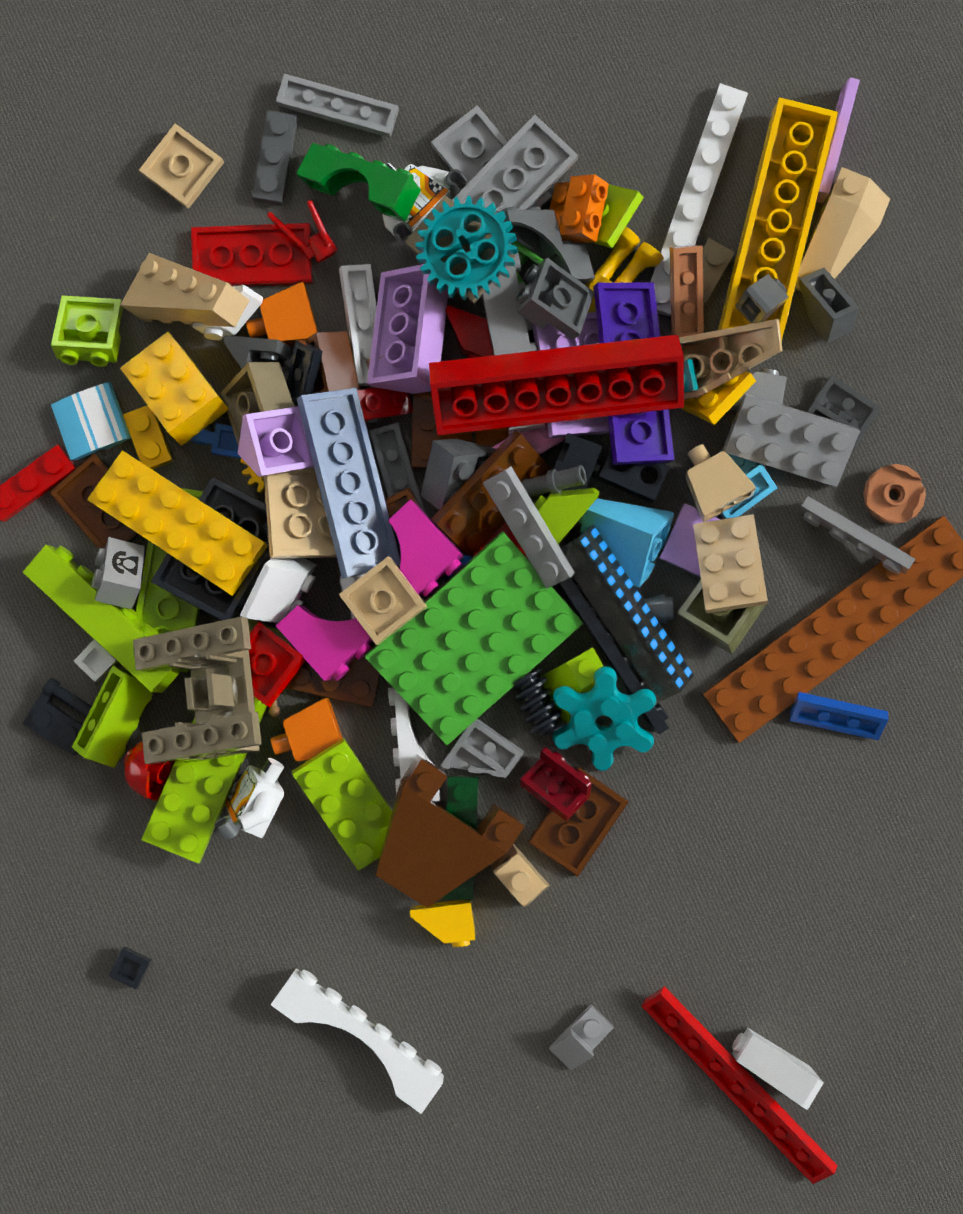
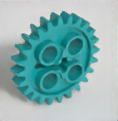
M467 196L465 204H461L458 197H454V206L452 207L443 201L444 211L440 213L433 208L432 213L435 219L432 221L424 218L423 221L428 229L418 230L417 232L424 240L415 243L417 250L423 252L416 256L419 263H425L420 268L422 274L430 273L427 281L430 285L438 282L436 288L439 293L448 287L450 298H453L457 291L460 292L462 300H466L468 292H472L475 299H478L480 289H483L488 295L491 294L489 287L491 283L500 288L501 284L498 277L501 275L509 278L510 275L505 266H515L514 259L509 256L518 253L517 247L510 244L517 240L515 233H508L513 228L511 221L503 222L506 218L504 211L495 214L496 206L493 202L485 208L484 199L481 197L476 205L473 204L471 196ZM471 222L481 223L478 231L474 233L466 231L468 224ZM486 235H492L491 238L484 239ZM443 237H453V241L448 247L438 246L440 239ZM466 243L470 246L471 251L465 253L462 247ZM493 249L495 254L490 260L480 259V254L483 250ZM449 257L446 262H442V258ZM464 263L467 265V269L463 274H452V269L456 264Z

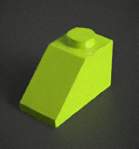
M595 488L564 490L558 494L550 493L546 498L541 495L535 501V507L557 544L560 543L595 502L599 491Z

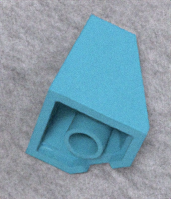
M597 498L579 519V523L582 524L579 536L584 533L594 550L612 565L589 530L594 525L633 585L639 588L650 577L655 567V564L652 562L656 559L660 549L663 550L674 513Z

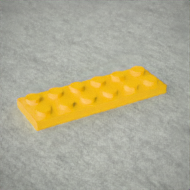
M123 450L87 499L231 596L235 594L268 546L253 534Z

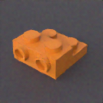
M597 175L571 176L570 182L555 183L549 210H554L562 242H597L609 183Z

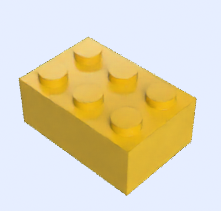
M168 331L120 368L166 431L181 446L229 410L184 349Z

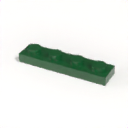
M448 776L447 812L476 830L479 777ZM474 876L443 896V899L473 900Z

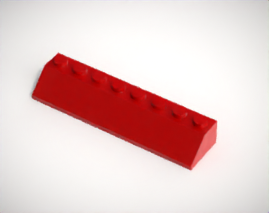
M678 335L429 363L430 387L437 435L684 408V354Z

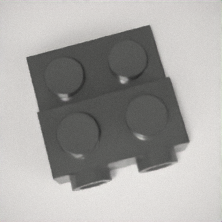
M546 257L538 266L533 264L526 272L524 280L528 284L520 290L516 297V301L520 303L517 312L541 329L549 323L574 340L581 334L594 291Z

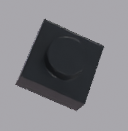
M123 947L109 977L137 989L152 959L130 948Z

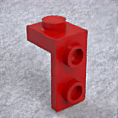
M383 388L357 390L365 422L373 419L406 415L413 412L409 393Z

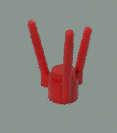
M308 200L307 205L319 232L308 239L309 247L272 212L267 213V217L305 253L308 260L315 257L317 262L320 263L338 252L333 240L327 234L312 200Z

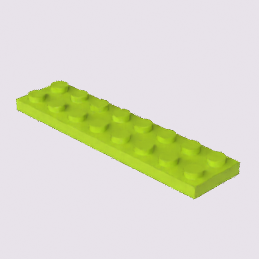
M248 619L249 634L258 621ZM264 624L293 647L280 630ZM254 697L255 712H258L260 724L267 706ZM247 753L211 760H176L141 840L193 862L200 863L215 829L214 824L219 820Z

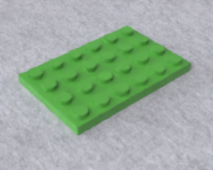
M501 532L424 601L427 605L426 609L379 645L371 648L364 656L439 738L448 745L514 686L513 683L529 673L577 630L583 622L552 587L546 589L529 560L507 535Z

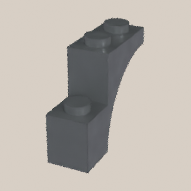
M514 206L501 210L506 215L503 222L511 221L513 228L508 233H515L516 241L543 260L546 257L584 285L595 279L586 244H573L572 241L562 242L554 210H541L540 207L518 210Z

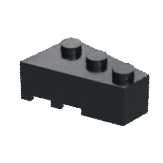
M567 433L554 469L561 471L582 465L586 472L587 482L585 485L562 489V491L589 488L587 484L590 476L596 478L602 460L598 459L602 449L601 445ZM550 493L544 494L543 497L546 498ZM579 520L569 532L575 533Z

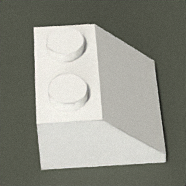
M273 558L267 561L240 615L248 619L279 623L297 605L302 606L303 602L299 599L303 591L306 593L309 591L316 578L312 575L316 564L305 558Z

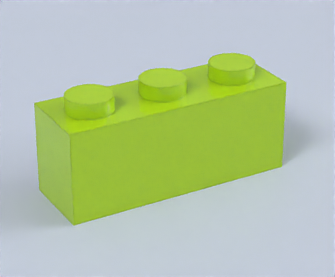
M112 665L72 748L86 759L115 768L118 760L124 755L126 744L132 732L138 727L139 718L145 706L151 701L153 692H150L129 671Z

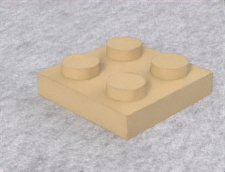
M174 124L139 171L143 176L189 209L224 164V161L180 126Z
M389 556L339 594L376 645H379L427 608V605Z

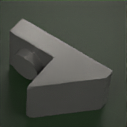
M224 336L225 345L241 369L248 362H278V358L290 359L292 348L279 340Z

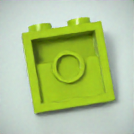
M62 295L51 342L56 358L68 365H75L78 363V360L90 361L91 364L98 367L107 366L108 362L116 363L121 341L119 327L123 307L120 306L122 300Z

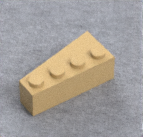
M148 253L120 306L144 322H152V320H159L162 323L181 321L184 324L193 325L194 322H199L208 326L236 327L250 300L227 282Z

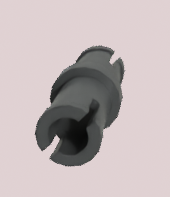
M578 465L577 467L561 471L549 470L545 475L524 479L522 485L529 497L532 498L550 492L558 494L561 493L562 489L585 485L587 477L584 467Z

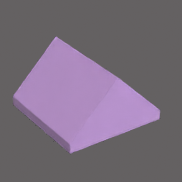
M299 406L245 414L243 416L238 455L259 477L314 467Z

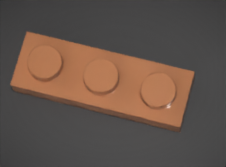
M701 245L669 247L671 335H678L680 338L704 333L703 247Z

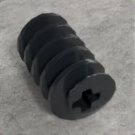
M539 669L518 679L513 683L514 686L510 690H520L514 697V700L525 701L519 708V711L530 712V715L524 719V722L535 723V726L529 733L543 736L565 726L567 722L556 721L562 715V711L551 710L555 702L553 699H546V697L552 692V689L541 688L547 681V678L536 677L542 670Z

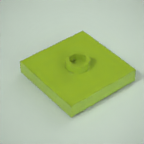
M609 184L597 242L591 243L613 248L644 197L639 191Z

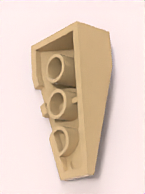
M843 167L835 176L830 193L825 199L802 257L795 290L801 292L798 283L800 278L824 267L835 279L878 229L890 198L871 178Z
M779 319L680 337L684 361L692 359L699 388L685 392L684 399L700 397L782 352Z

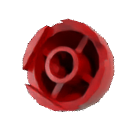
M143 741L130 749L124 758L125 780L130 788L140 796L157 801L176 760L145 764Z

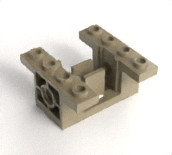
M236 617L133 640L136 671H148L167 666L190 670L191 678L185 679L187 709L194 710L196 724L178 722L175 723L174 727L142 732L145 764H156L178 759L211 760L260 751L259 745H262L259 716L258 712H255L249 659L251 643L248 618Z

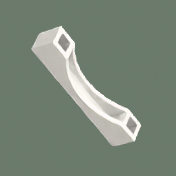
M388 688L389 705L395 706L396 718H391L392 736H397L398 748H393L394 767L400 766L401 778L395 779L397 795L400 780L417 754L433 764V762L427 757L418 743L412 728L409 704L394 688ZM440 788L432 801H440Z
M296 968L271 1003V1006L295 1023L314 1022L329 1024L346 1030L361 1039L376 1053L384 1064L392 1080L396 1096L422 1114L443 1084L444 1075L441 1073L442 1069L433 1061L427 1059L425 1062L416 1055L417 1051L410 1044L404 1041L400 1044L391 1037L392 1033L385 1026L379 1023L375 1026L368 1021L366 1013L357 1006L353 1005L350 1008L341 1001L342 996L329 987L327 989L321 987L316 983L318 980L313 974L307 970H302L301 972Z

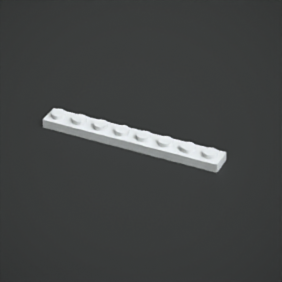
M721 83L661 250L664 259L655 267L651 282H654L657 313L667 317L671 315L669 247L692 246L696 244L748 95L747 92Z

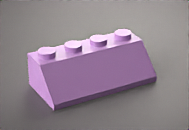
M424 264L381 273L367 385L371 387L411 394L431 391L429 363L441 361L448 287L439 293L436 288L438 282L430 285L427 281L430 273L423 275L420 270Z

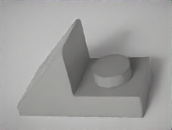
M590 1004L549 1047V1050L570 1070H573L594 1056L593 1049L614 1027Z

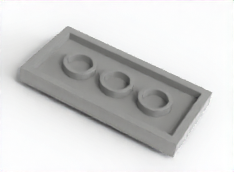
M477 105L431 141V146L451 171L454 169L460 170L468 180V183L507 143V140ZM547 191L532 207L543 208L552 200V195Z
M534 114L455 197H458L461 204H465L467 196H471L474 205H476L481 197L484 199L485 208L493 202L496 206L495 214L507 207L513 206L517 207L518 210H526L531 208L578 160V154Z
M744 393L723 451L837 487L860 430Z

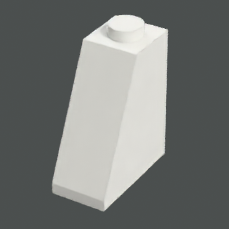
M748 1027L744 1034H738L733 1042L732 1049L734 1051L732 1055L738 1063L808 1110L824 1083L809 1065Z

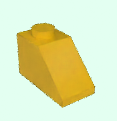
M471 900L433 903L427 908L423 905L411 906L410 917L444 944L452 943V947H464L470 945L471 940H475Z

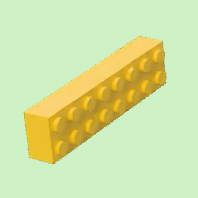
M779 97L771 114L718 330L751 324L735 305L748 287L769 274L772 279H778L785 286L788 296L784 304L765 320L779 319L782 342L836 123L837 111Z

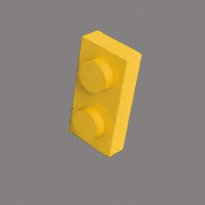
M148 405L123 414L141 463L150 469H155L174 462L159 420Z

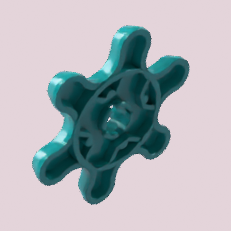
M606 666L600 667L594 673V686L589 692L578 693L571 687L561 686L553 694L555 704L569 712L571 717L567 725L554 731L552 737L554 744L560 749H568L576 744L588 746L592 751L591 762L600 771H605L612 766L614 761L613 752L618 747L630 746L638 752L644 753L649 751L654 745L653 735L649 731L642 729L638 725L637 719L639 715L650 711L655 706V694L649 689H641L631 695L622 694L616 687V672ZM605 715L610 717L612 722L609 727L601 726L595 723L596 718Z

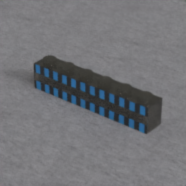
M591 525L571 537L560 549L575 572L572 576L648 689L655 694L656 701H663L681 692L694 674L595 526Z

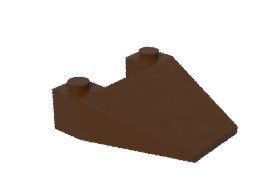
M417 754L400 780L375 875L427 908L508 853L525 826L517 818L493 803L475 830L433 803L432 799L447 778V775L443 770Z

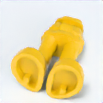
M625 227L615 243L611 254L594 274L595 279L585 284L592 291H594L593 286L596 283H612L609 280L640 243L639 237L631 229ZM642 242L632 260L614 283L633 282L645 268L656 267L664 257L656 248L646 242ZM594 295L588 313L596 312Z

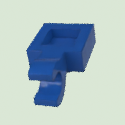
M216 423L214 432L202 430L191 438V441H194L193 443L212 445V455L242 459L238 455L239 446L232 426Z

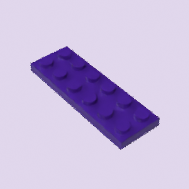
M654 282L596 283L593 286L599 343L660 337ZM669 409L608 416L613 465L670 463L674 460Z

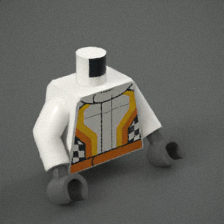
M390 163L387 164L390 169L397 171ZM409 164L404 169L414 176L413 180L421 191L405 222L382 214L385 227L395 236L400 246L404 245L402 239L405 236L409 237L445 195L451 199L448 188H451L455 194L460 193L461 190L457 184L462 181L467 183L468 181L460 170L454 169L448 172L427 166L416 167L413 164Z
M268 758L262 770L250 765L246 768L240 779L234 782L225 803L230 816H224L214 824L223 838H234L238 834L239 829L263 838L284 796V790L277 780L284 769L280 762Z

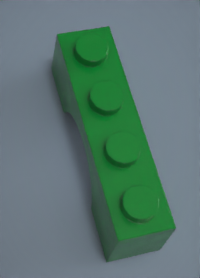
M312 142L296 173L310 189L330 196H334L340 189L349 184L366 183L369 186L368 200L381 214L403 222L406 221L421 191L413 180L414 176L407 170L398 168L397 171L392 170L381 161H366L355 152L342 153L338 148L328 143L322 146Z

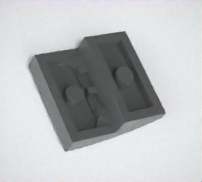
M831 374L806 412L858 428L860 433L852 449L853 452L865 435V431L882 408Z

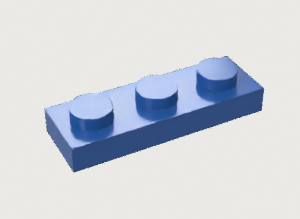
M798 692L790 710V721L874 740H879L889 720L888 711Z

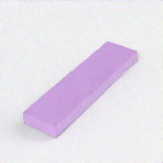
M852 77L847 79L840 92L835 110L838 114L816 200L818 203H823L830 193L860 82L859 79Z

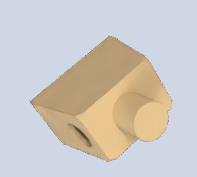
M701 444L688 452L694 467L686 472V481L702 522L714 518L754 495L756 489L754 483L725 451L710 457L704 445Z
M514 844L508 853L490 864L494 874L523 907L528 906L550 886Z

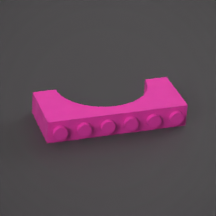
M411 499L388 520L395 530L400 544V570L420 597L423 595L425 597L430 596L440 586L437 582L445 574L449 577L462 566L460 560L465 556ZM297 605L276 625L280 632L303 655V658L324 681H331L333 679L338 681L350 670L348 665L355 658L360 660L365 657L364 655L372 648L370 644L373 640L356 618L347 621H328L316 616L306 606Z

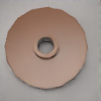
M900 464L883 466L873 472L865 483L863 492L865 506L871 516L882 523L891 525L905 523L917 516L924 506L926 492L921 482L922 479L917 472L908 466ZM890 490H894L897 493L896 500L890 499Z

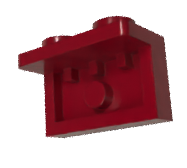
M546 747L541 750L540 759L520 779V786L565 821L590 797L592 783L588 776L581 770L573 769L559 753L551 752Z

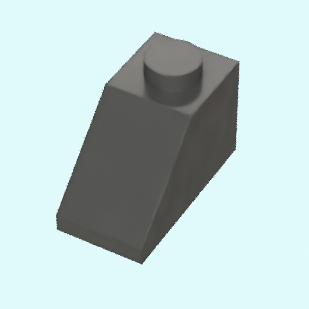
M825 267L799 279L798 283L809 321L822 338L829 343L851 333L859 307Z
M767 274L745 290L735 307L751 324L763 322L788 299L786 288L778 279H772Z

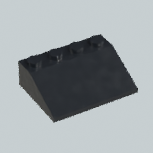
M212 477L199 500L268 545L233 596L168 553L151 582L211 617L222 621L242 617L240 614L264 564L270 560L266 504Z

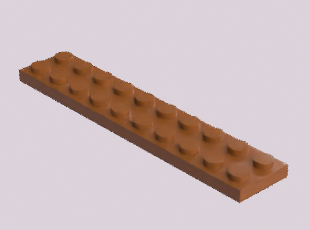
M945 516L935 520L898 548L915 558L906 574L902 572L895 574L883 567V561H880L702 693V696L737 743L742 742L792 705L798 692L808 693L963 577V540Z

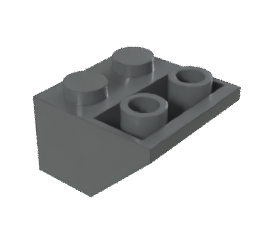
M461 439L433 440L421 496L440 510L496 449Z

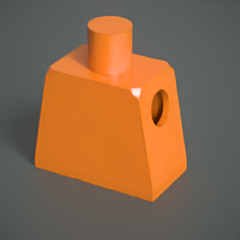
M303 282L263 299L260 305L262 317L246 322L250 338L267 335L268 339L279 340L290 347L295 346L296 340H305L311 335L318 333L308 292Z
M330 698L322 699L283 720L286 733L270 738L275 755L292 750L296 762L309 760L343 739Z

